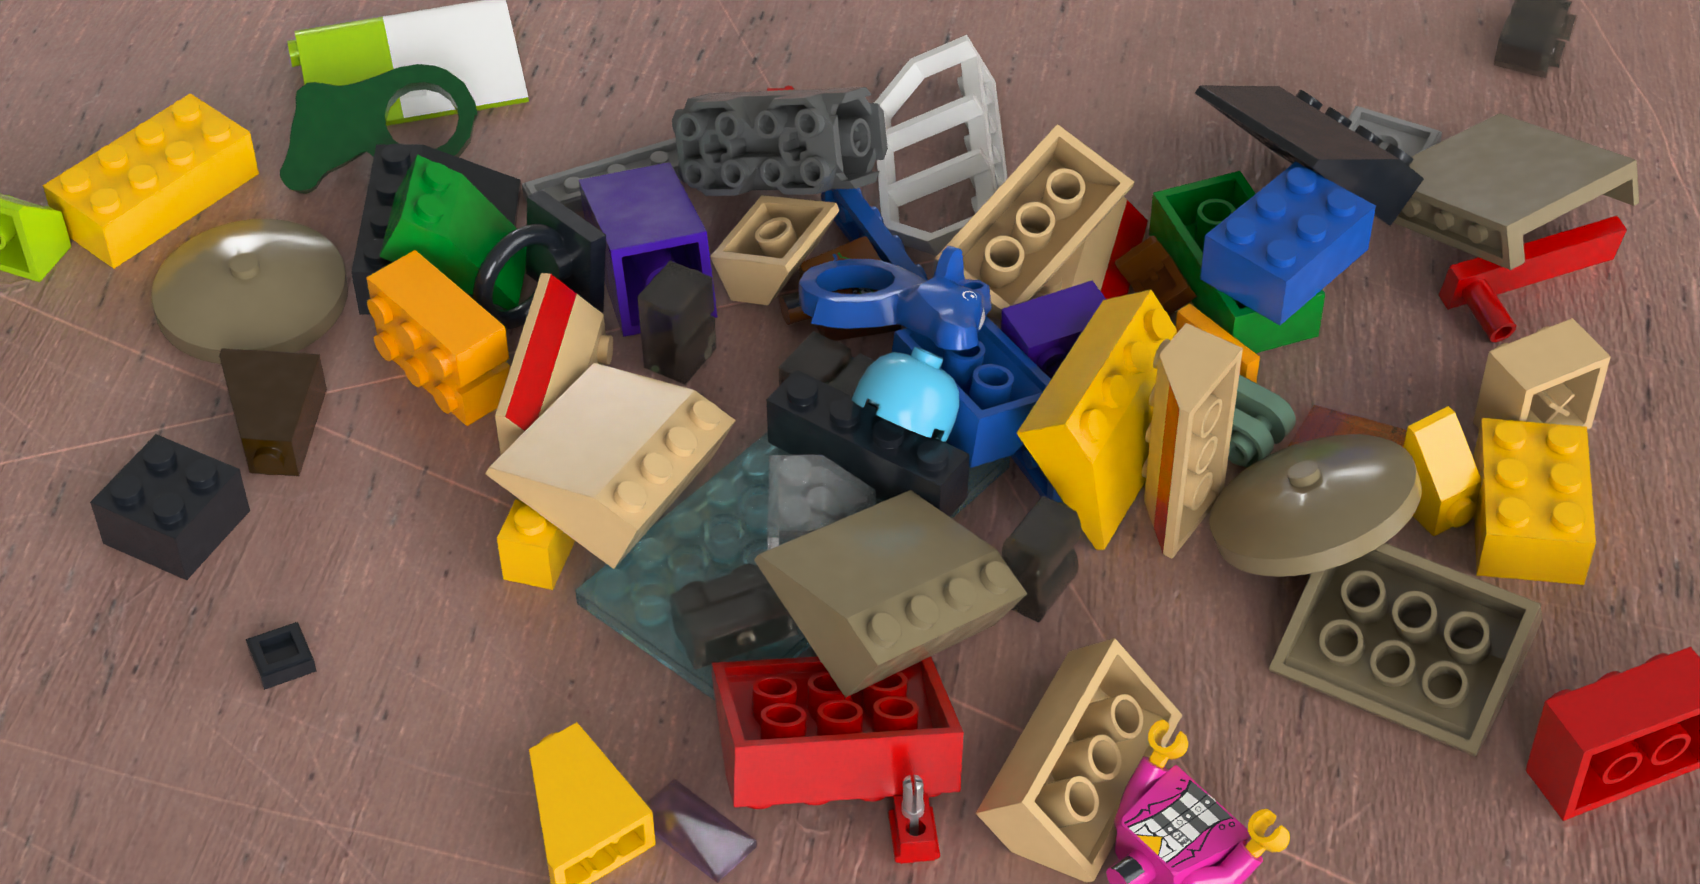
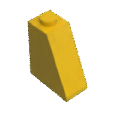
M578 722L560 732L547 735L537 745L529 749L551 884H591L656 845L652 810Z

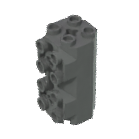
M866 87L707 93L688 98L684 109H677L672 118L679 161L678 175L684 183H687L691 188L701 191L705 196H737L752 190H780L784 195L819 194L831 189H857L876 182L880 171H872L876 160H884L888 150L884 111L878 103L868 102L865 97L872 94Z

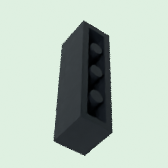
M796 369L766 399L768 443L882 501L911 490L950 517L968 497V453L933 436L929 438L894 424L876 415L878 409L866 403L862 408L851 400L852 396Z

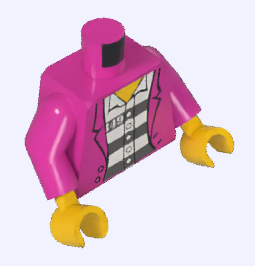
M1166 720L1155 722L1148 732V741L1154 750L1150 757L1143 756L1124 789L1114 819V825L1117 830L1115 853L1119 861L1106 871L1109 883L1242 884L1263 862L1261 854L1265 850L1280 852L1287 847L1290 841L1289 831L1283 825H1280L1271 835L1264 837L1266 829L1274 824L1277 817L1269 809H1261L1255 812L1249 819L1247 829L1180 767L1174 765L1168 770L1165 767L1168 759L1182 757L1187 751L1188 739L1180 731L1172 745L1162 747L1161 741L1168 732L1169 723Z

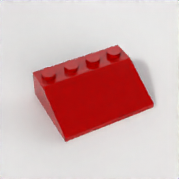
M818 656L712 663L711 673L725 774L734 807L766 809L777 804L805 803L808 805H823L829 801L861 799L871 802L879 801L885 797L903 796V781L908 775L911 776L914 795V774L923 779V794L928 793V798L936 797L941 793L960 792L964 732L931 656L846 698Z

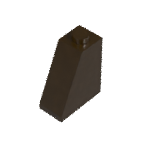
M221 348L219 357L249 473L300 476L327 391L320 354Z

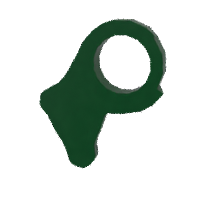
M415 64L398 67L349 85L337 86L317 82L306 83L296 92V110L291 127L290 143L285 161L280 169V178L290 190L302 194L310 193L318 187L322 179L329 173L347 165L366 152L374 157L376 144L398 143L387 129L386 120L389 110L399 97L416 90L426 89L437 92L451 101L458 113L459 120L456 131L447 143L436 149L460 157L471 143L474 123L477 118L475 100L463 81L448 70L434 65Z

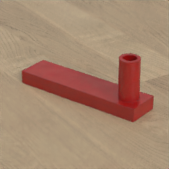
M1613 216L1524 243L1525 263L1512 270L1479 257L1450 265L1439 297L1447 310L1467 304L1491 342L1503 341L1514 333L1516 324L1497 297L1498 294L1613 260L1627 229L1618 216Z

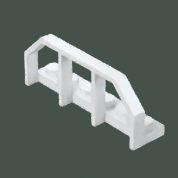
M967 35L911 58L874 102L878 103L884 111L888 146L884 160H877V170L880 171L878 175L880 208L884 225L892 235L896 234L900 237L904 246L937 256L972 217L929 233L901 224L899 222L898 207L970 178L976 190V196L971 197L972 207L976 214L1008 179L996 83ZM961 63L962 76L958 77L957 81L963 96L962 98L891 127L892 117L924 78ZM965 122L969 129V135L964 136L967 153L896 182L895 151Z

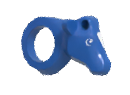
M950 245L943 250L934 276L928 281L898 265L874 259L829 261L811 267L803 274L799 281V305L805 314L813 317L811 324L845 329L897 324L930 338L935 346L947 350L961 351L977 346L978 332L984 323L986 315L992 309L989 285L981 280L965 279L962 250ZM847 288H870L879 290L876 292L864 294H841L832 292L835 290Z

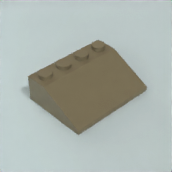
M911 490L760 553L754 559L845 698L994 626L1027 595V592L997 549Z
M1384 543L1375 550L1353 561L1331 569L1311 573L1269 666V671L1476 757L1521 670L1542 621L1541 603Z

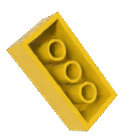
M190 93L70 169L65 170L62 174L44 184L43 188L49 207L62 211L69 238L115 269L257 176L259 171L250 131Z

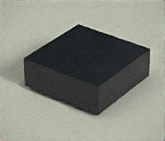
M298 622L246 639L248 651L264 690L317 672L313 656Z

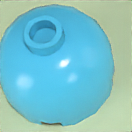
M914 347L911 355L892 352L879 357L868 366L851 399L863 408L868 398L870 399L868 403L879 407L876 415L929 438L935 432L940 441L946 442L950 435L960 407L959 389L954 378L940 369L943 358L919 347Z

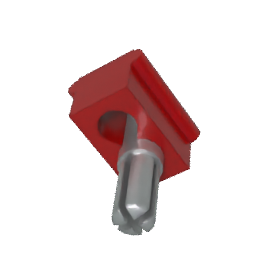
M915 774L914 795L911 776L908 775L903 781V796H894V809L888 811L895 862L900 864L934 861L941 856L933 807L929 804L928 793L923 794V779Z

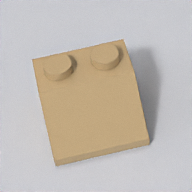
M761 195L710 256L731 301L769 305L818 245L839 212L837 203Z

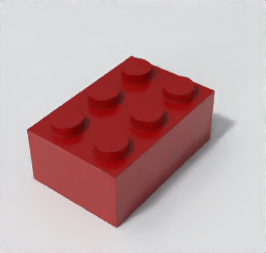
M1691 646L1669 655L1660 653L1640 666L1621 673L1619 671L1609 672L1594 683L1573 691L1570 689L1561 690L1545 701L1526 766V772L1563 821L1700 768V657Z

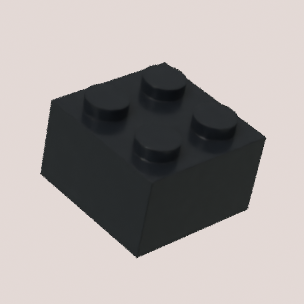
M157 434L147 442L90 502L103 544L184 580H188L250 512L240 469Z

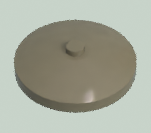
M249 219L211 228L179 246L159 268L153 282L151 295L157 324L165 338L173 346L194 358L221 364L219 357L221 348L295 353L309 346L323 336L341 315L348 297V281L345 265L338 249L319 232L307 226L285 220Z
M1361 434L1321 437L1272 453L1238 474L1215 500L1210 512V530L1223 559L1244 572L1275 577L1320 572L1362 557L1396 535L1417 510L1422 495V485L1415 462L1410 453L1401 445L1391 440Z

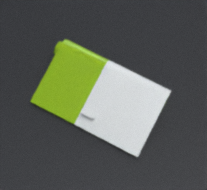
M481 0L294 31L296 39L287 41L292 67L301 66L304 84L317 82L337 86L349 85L398 67L423 64L446 69L463 81L475 100L477 111L529 102L506 0ZM426 89L410 91L396 100L389 110L386 125L458 113L451 101L440 93Z

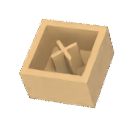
M1573 318L1554 326L1543 327L1536 333L1514 342L1503 343L1488 353L1473 423L1479 429L1481 419L1490 418L1585 426L1587 429L1592 428L1611 356Z

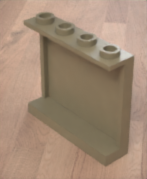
M1499 113L1411 156L1414 160L1409 167L1422 176L1424 180L1393 223L1512 270L1525 263L1524 234L1600 195H1605L1633 206L1639 204L1637 160Z

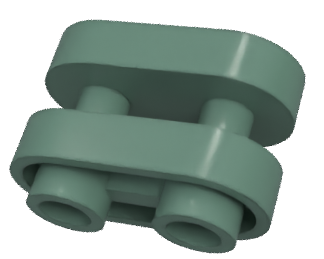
M1239 375L1228 460L1236 465L1248 468L1268 456L1273 451L1274 444L1280 443L1293 430L1296 424V417L1291 406L1282 397Z

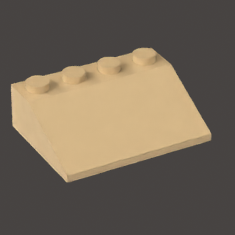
M593 363L488 468L485 474L615 569L711 461L736 420L693 389Z

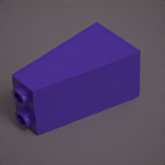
M667 162L579 179L584 219L606 234L605 284L623 337L718 318L707 231L671 163Z

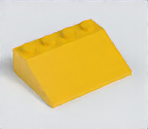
M1151 289L1102 301L1017 431V435L1096 550H1104L1146 481V478L1142 476V469L1149 455L1150 443L1146 441L1145 437L1153 417V406L1149 404V398L1157 378V369L1153 367V360L1160 344L1165 339L1172 340L1177 334V329L1168 313L1163 309Z

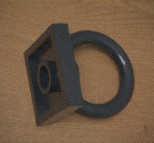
M543 190L527 196V225L503 237L485 257L475 278L473 300L505 326V330L524 325L534 293L515 308L499 310L493 303V289L496 279L507 261L519 250L526 247L527 275L538 282L541 273L552 274L603 313L606 234Z

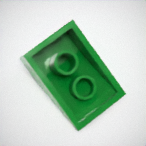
M417 155L396 191L379 257L394 262L416 250L464 292L473 295L475 278L485 257L503 237L517 228L462 173ZM526 247L519 250L507 261L494 285L493 303L507 310L517 307L526 269Z

